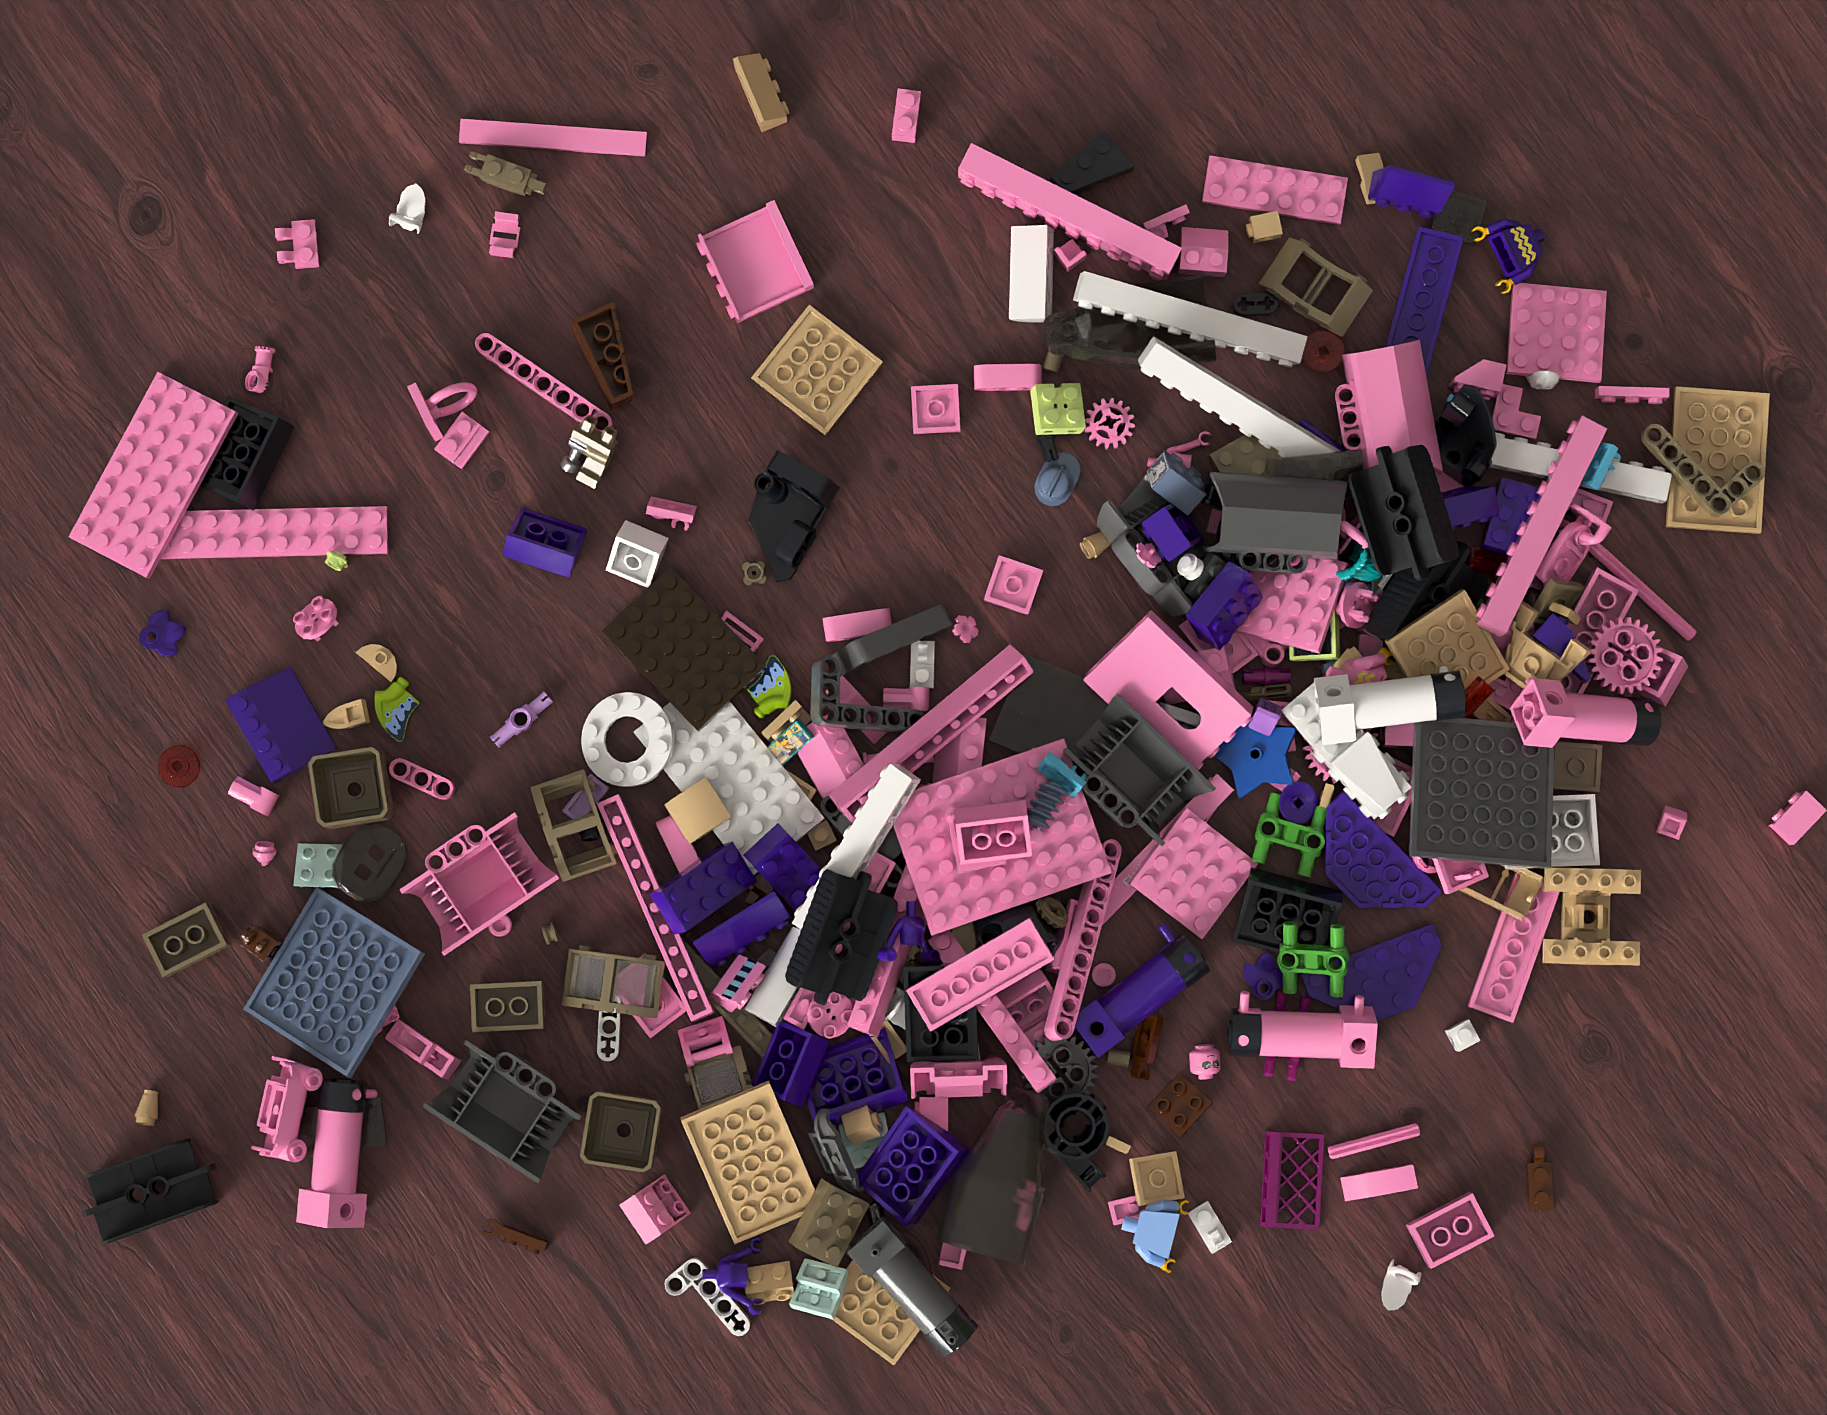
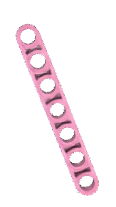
M483 333L476 338V349L484 358L579 423L590 415L596 418L597 421L606 419L608 427L613 428L612 419L607 413L493 335ZM485 340L493 342L492 348L488 351L481 349V344ZM505 353L512 355L511 361L507 364L500 362L501 356ZM524 366L531 368V373L527 377L519 375L520 369ZM547 379L551 382L547 390H540L538 388L541 380ZM561 393H568L570 395L567 403L562 404L558 402V396ZM580 406H587L589 408V413L584 417L577 415V410Z

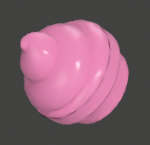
M258 841L255 843L252 853L262 866H266L274 859L276 848L273 842Z

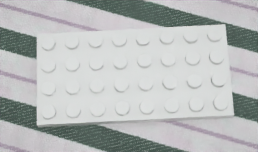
M731 702L699 732L671 703L663 707L670 717L675 735L671 759L663 770L681 792L705 777L707 778L731 816L728 821L714 828L713 832L723 844L733 841L753 876L759 872L743 855L777 823L797 842L825 819ZM642 724L634 731V734L647 749L649 734L646 726Z

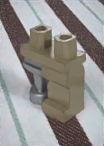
M588 415L573 430L569 440L570 454L563 457L560 466L569 473H576L580 467L578 459L581 454H584L587 458L576 479L595 489L603 480L618 444L616 440L618 431L606 426L603 432L595 429L598 423L597 419Z

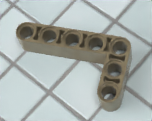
M1651 424L1641 433V441L1645 447L1672 473V476L1711 516L1718 517L1726 513L1765 476L1764 466L1759 462L1753 461L1742 467L1723 486L1719 487L1663 426ZM1649 430H1654L1658 433V441L1649 439ZM1665 448L1673 449L1675 453L1673 459L1665 456ZM1681 465L1689 466L1691 469L1690 476H1685L1681 473ZM1748 468H1754L1757 471L1756 479H1751L1748 476ZM1698 482H1703L1707 486L1706 493H1700L1697 490ZM1732 483L1740 487L1739 495H1735L1730 491ZM1714 499H1718L1723 503L1721 511L1713 507Z

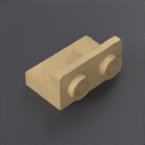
M795 700L761 733L772 743L796 720L800 719L806 725L811 721V716Z

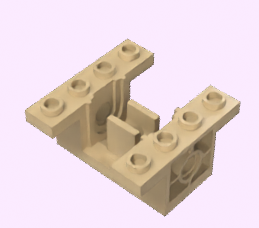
M1544 869V892H1562L1561 940L1543 939V963L1640 966V942L1610 941V895L1615 893L1641 894V870ZM1585 910L1589 911L1592 915V920L1588 924L1584 923Z

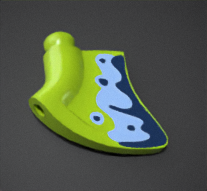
M774 655L769 657L766 663L767 668L763 671L758 681L747 689L759 705L754 709V713L760 719H763L766 714L769 715L778 708L786 709L791 704L792 687L788 673Z
M399 677L386 690L375 691L374 699L375 711L381 725L398 742H401L404 738L410 714L419 705V702L405 690L409 686V682L402 677Z

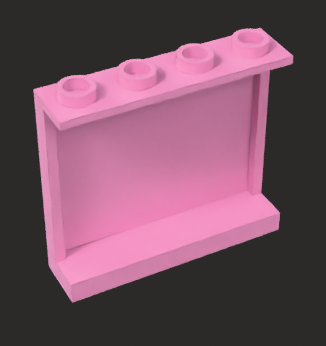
M775 200L766 203V207L708 234L698 235L700 242H697L696 245L701 256L706 254L709 263L706 264L711 277L716 275L719 282L716 288L720 297H726L729 305L725 306L730 318H736L738 323L814 288L812 279Z

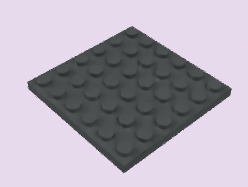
M1467 718L1415 722L1409 856L1544 869L1551 868L1554 746L1550 748L1524 745L1516 723Z

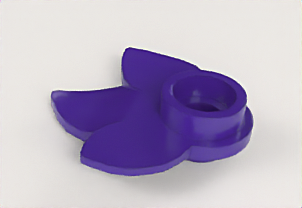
M160 610L149 618L148 626L140 632L139 641L146 649H155L162 656H173L178 654V648L174 642L184 635L186 627L178 622L169 621L168 610ZM154 634L156 639L149 641L147 635Z
M1268 952L1262 954L1257 959L1255 966L1245 964L1243 976L1245 981L1252 986V992L1256 998L1260 1000L1270 999L1276 989L1283 987V973L1279 970V967L1275 968L1274 961ZM1261 984L1266 985L1265 992L1260 991Z

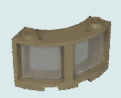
M579 945L578 950L569 949L561 1005L614 1013V1008H616V1013L657 1018L665 961H657L656 955L642 954V958L592 952L593 947Z
M740 1045L732 1048V1054L726 1055L724 1053L697 1062L695 1066L687 1067L688 1072L684 1073L688 1086L692 1085L699 1109L753 1087Z

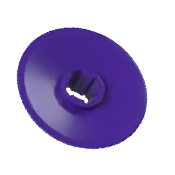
M1294 782V784L1288 785L1283 790L1279 800L1281 814L1287 821L1295 824L1309 821L1314 815L1316 806H1318L1315 790L1304 782ZM1297 799L1299 801V804L1295 806L1293 804V801Z

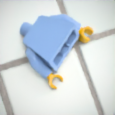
M1161 1200L1148 1204L1145 1210H1141L1139 1219L1125 1216L1121 1230L1135 1233L1133 1244H1135L1137 1253L1147 1263L1160 1267L1168 1273L1171 1270L1167 1268V1264L1171 1261L1175 1263V1260L1170 1258L1169 1254L1179 1215L1188 1214L1187 1211L1182 1210V1205L1189 1203L1187 1200Z

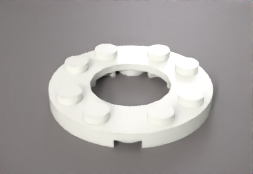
M631 692L614 694L599 702L589 713L584 723L581 737L583 755L590 769L605 782L621 787L640 786L655 779L665 765L669 763L675 742L673 725L664 708L647 696ZM626 716L635 717L642 721L649 734V743L645 753L638 760L629 763L614 759L608 752L605 743L609 727L617 719Z

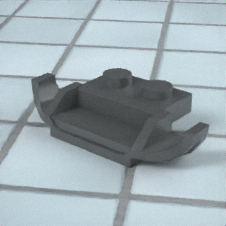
M821 1108L816 1114L814 1128L808 1132L825 1173L834 1174L841 1189L847 1192H862L865 1189L863 1185H859L858 1173L854 1169L842 1142L839 1130L836 1125L830 1122L829 1115L831 1112L829 1109Z

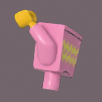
M1383 647L1378 651V654L1347 659L1342 669L1330 666L1326 672V677L1347 674L1349 685L1385 681L1387 674L1383 664L1391 665L1392 661L1388 657L1392 653L1387 647Z

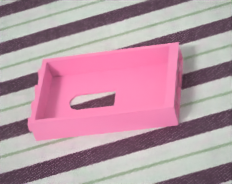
M1152 610L1086 673L1083 679L1108 704L1114 695L1118 693L1197 770L1203 766L1202 761L1207 756L1212 758L1219 751L1220 748L1218 746L1223 741L1228 743L1235 736V730L1240 725L1245 727L1253 718L1251 714L1254 707ZM1173 687L1199 712L1201 716L1199 726L1194 729L1182 727L1156 701Z

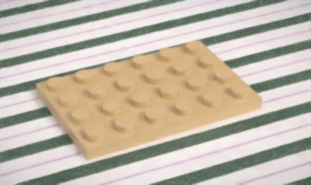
M1676 386L1674 388L1671 436L1719 487L1723 486L1733 475L1750 462H1759L1765 468L1770 393ZM1670 448V459H1673L1675 453ZM1681 465V473L1685 476H1690L1691 469L1689 466ZM1748 468V476L1751 479H1756L1757 471L1754 468ZM1672 476L1667 496L1666 527L1761 534L1765 476L1730 510L1718 517L1709 515ZM1698 482L1697 490L1700 493H1706L1707 486L1703 482ZM1732 483L1730 491L1735 495H1739L1740 487ZM1714 499L1713 507L1721 511L1723 503L1718 499Z
M769 1081L680 1117L734 1244L802 1216L815 1188Z

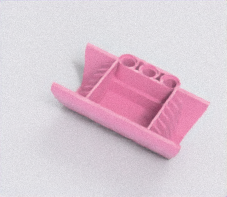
M1420 340L1358 353L1343 354L1342 359L1347 384L1340 385L1336 389L1335 399L1345 449L1349 454H1359L1361 469L1365 470L1379 465L1376 455V449L1379 447L1389 446L1392 453H1395L1409 446L1424 445L1428 449L1435 471L1439 474L1443 473ZM1349 392L1353 397L1350 401L1344 402L1340 400L1341 395ZM1348 415L1357 417L1353 424H1346L1344 422ZM1357 437L1361 440L1360 444L1356 447L1348 445L1351 438Z
M515 812L489 830H486L481 825H472L447 841L426 857L425 865L428 871L400 889L401 893H410L420 897L440 928L442 954L444 956L559 879L556 873L547 868L537 858L519 832L517 825L518 816ZM473 829L482 831L483 838L480 842L471 840L470 833ZM454 842H459L463 847L462 853L458 856L453 855L450 850ZM435 855L440 856L443 860V865L439 869L431 866V858Z

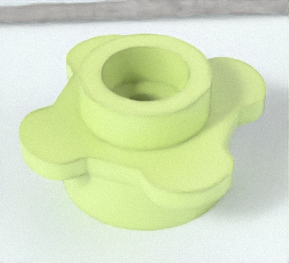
M335 550L333 553L330 551L326 552L327 559L325 563L337 571H342L343 567H348L345 555Z

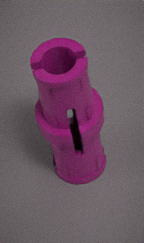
M1263 667V669L1257 670L1243 669L1242 683L1264 684V686H1269L1272 683H1290V668L1269 669V667Z

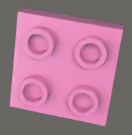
M1433 859L1445 894L1453 893L1489 877L1484 863Z

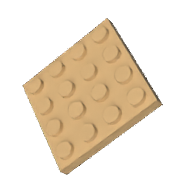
M808 305L751 378L826 436L877 372L883 361L811 305Z
M1464 589L1459 590L1397 631L1392 637L1384 640L1406 678L1439 673V668L1442 666H1446L1448 671L1459 670L1465 688L1466 699L1510 670L1489 631L1476 625L1479 618L1476 616L1477 610Z
M852 1260L846 1268L848 1270L847 1280L833 1321L892 1365H895L920 1329L872 1275L868 1278ZM934 1276L936 1280L948 1292L950 1290V1287L946 1285L944 1282H942L940 1279H938L936 1276Z

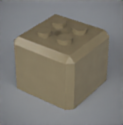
M368 747L313 756L308 762L316 820L323 827L335 829L390 820L393 816L394 807L386 755L380 750ZM353 783L361 785L362 790L358 796H352L349 793V787Z
M601 1090L592 1094L589 1097L580 1152L581 1159L584 1163L637 1172L649 1170L655 1165L664 1109L663 1104L658 1099ZM622 1123L628 1124L631 1128V1133L627 1137H621L617 1132L618 1126Z

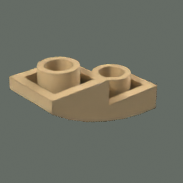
M1380 154L1357 155L1355 162L1362 179L1360 187L1366 204H1374L1375 201L1368 199L1373 172L1384 168Z

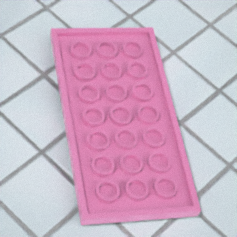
M157 372L69 537L150 579L239 413Z

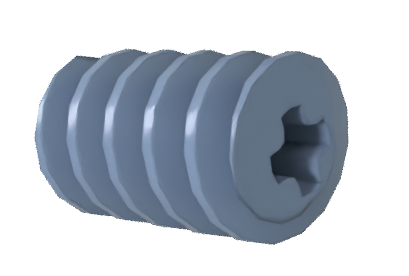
M1046 777L1044 779L1047 783L1039 784L1043 792L1035 791L1034 794L1038 800L1031 799L1030 804L1033 808H1027L1029 826L1040 831L1042 828H1050L1046 820H1055L1050 814L1051 811L1059 813V809L1055 804H1064L1060 795H1069L1061 785Z

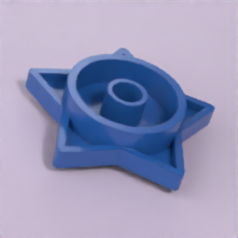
M1249 723L1245 727L1240 725L1235 731V736L1228 743L1225 741L1218 746L1220 748L1219 751L1214 755L1232 769L1239 798L1245 797L1264 782L1292 785L1294 780L1287 760V753L1297 729L1274 727L1271 735L1266 736L1248 727ZM1255 749L1258 750L1260 753L1257 759H1254L1253 757V751Z

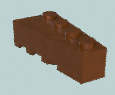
M614 301L571 320L570 326L610 410L632 401L633 398Z

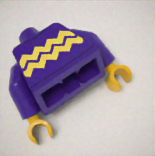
M1502 219L1488 224L1486 228L1478 226L1471 231L1479 230L1482 233L1481 238L1474 239L1476 242L1481 241L1485 235L1490 234L1487 239L1506 278L1510 276L1508 280L1500 279L1495 283V286H1499L1503 282L1506 283V289L1500 293H1508L1511 285H1517L1533 274L1538 263L1537 258L1543 252L1539 244L1544 241V234L1541 230L1536 229L1533 231L1529 224L1521 225L1518 221Z

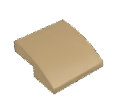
M706 777L664 805L689 845L731 818Z

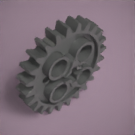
M1073 1034L1069 1039L1066 1038L1058 1041H1051L1045 1035H1043V1043L1035 1040L1036 1051L1048 1065L1057 1080L1039 1093L1036 1092L1028 1080L1023 1083V1086L1025 1088L1031 1087L1027 1093L1030 1096L1036 1094L1034 1098L1036 1103L1043 1099L1042 1105L1045 1108L1050 1102L1052 1103L1065 1094L1084 1093L1090 1095L1086 1088L1088 1086L1095 1087V1084L1090 1080L1098 1076L1092 1072L1093 1069L1098 1067L1097 1064L1090 1063L1095 1059V1056L1093 1054L1087 1055L1090 1047L1085 1046L1082 1048L1084 1044L1082 1039L1075 1043L1076 1037ZM1061 1049H1065L1067 1051L1066 1057L1062 1060L1056 1059V1053ZM1047 1054L1061 1068L1064 1075L1072 1083V1087L1069 1088L1059 1074H1057L1054 1067L1046 1059ZM1080 1068V1075L1076 1078H1071V1070ZM1023 1073L1020 1074L1022 1079H1027ZM1054 1083H1062V1088L1059 1092H1051V1087Z

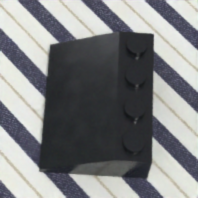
M228 396L224 406L239 414L200 487L254 511L295 426L275 415Z
M1251 868L1232 941L1280 954V945L1283 942V923L1294 921L1297 922L1298 943L1329 946L1330 926L1337 922L1342 906L1343 892ZM1285 954L1287 956L1294 957L1292 954Z
M905 963L903 966L907 1062L978 1060L976 1005L930 1032L906 991L909 987L951 963Z

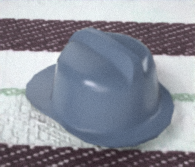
M1060 452L1057 453L1059 459L1055 461L1051 459L1050 462L1044 463L1034 485L1035 494L1043 504L1058 506L1064 503L1072 493L1080 476V465L1071 454Z

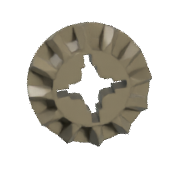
M1045 896L1039 898L1035 903L1037 912L1042 916L1041 919H1045L1048 925L1051 924L1054 928H1063L1068 924L1069 919L1066 909L1057 899Z

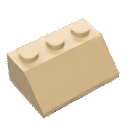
M760 53L733 58L736 73L761 132L786 123V115L790 113L785 101L780 102L777 94L781 91L776 79L771 81L768 74L772 70L767 58L762 59Z

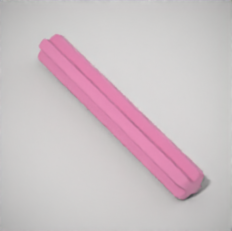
M1414 1123L1329 1146V1157L1335 1159L1417 1137L1420 1135V1129L1418 1124Z

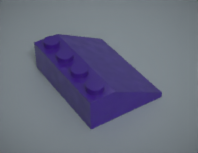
M291 667L251 685L225 700L272 783L276 784L306 767L313 756L329 754L337 749Z
M773 891L695 940L693 944L710 967L715 965L718 969L729 962L728 956L736 953L737 956L749 949L748 944L756 940L759 943L769 937L767 932L776 927L778 931L788 925L789 921L787 919L791 915L777 893Z
M885 1028L880 1030L877 1039L888 1053L890 1064L871 1039L874 1036H869L868 1034L826 1048L806 1096L813 1121L821 1108L829 1109L831 1112L829 1115L830 1122L833 1125H839L843 1123L842 1115L866 1105L873 1112H877L909 1101Z
M906 1106L858 1173L859 1185H863L865 1191L904 1226L917 1224L970 1149L954 1135L911 1107Z

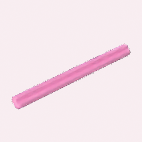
M1600 543L1590 546L1589 552L1618 579L1638 589L1637 596L1682 637L1689 641L1696 635L1697 631L1604 546Z

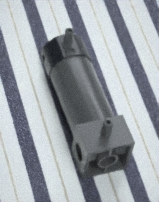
M884 1214L849 1245L847 1254L868 1278L872 1275L923 1332L924 1337L944 1358L960 1348L976 1331L978 1325L906 1245L907 1239Z

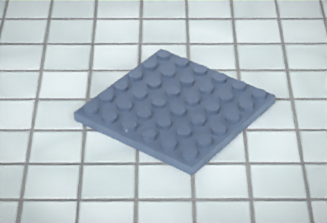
M316 887L243 1010L343 1075L352 1078L425 953L324 890Z

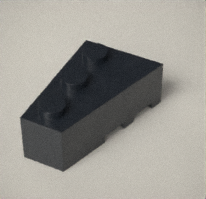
M1103 131L1050 176V182L1076 195L1096 185L1133 172L1134 165Z

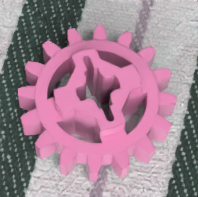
M1103 398L1101 399L1100 406L1093 403L1094 411L1087 410L1086 414L1090 418L1085 419V424H1088L1089 427L1085 428L1084 431L1085 433L1091 432L1089 441L1096 439L1097 447L1103 443L1106 450H1108L1110 444H1113V447L1117 449L1119 441L1123 445L1126 444L1125 436L1131 438L1132 433L1128 429H1134L1135 424L1129 421L1134 419V415L1127 414L1130 410L1129 406L1124 409L1121 407L1123 401L1120 400L1118 404H1114V398H1111L1109 403H1106ZM1110 409L1118 411L1121 415H1115ZM1101 411V420L1094 423L1095 416ZM1106 419H1109L1111 422H1116L1113 424L1112 429H1109L1108 426L1103 425L1105 424ZM1125 424L1124 431L1118 436V427ZM1098 433L1106 434L1108 439L1101 437Z

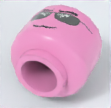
M1213 1044L1195 1045V1049L1190 1051V1072L1199 1075V1079H1212L1213 1074L1221 1070L1220 1051L1214 1048Z

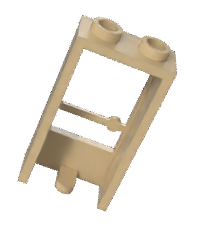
M1526 868L1505 869L1502 871V877L1491 899L1467 887L1459 891L1524 922L1544 882V878ZM1509 870H1512L1521 876L1506 906L1494 900L1505 878L1509 876Z

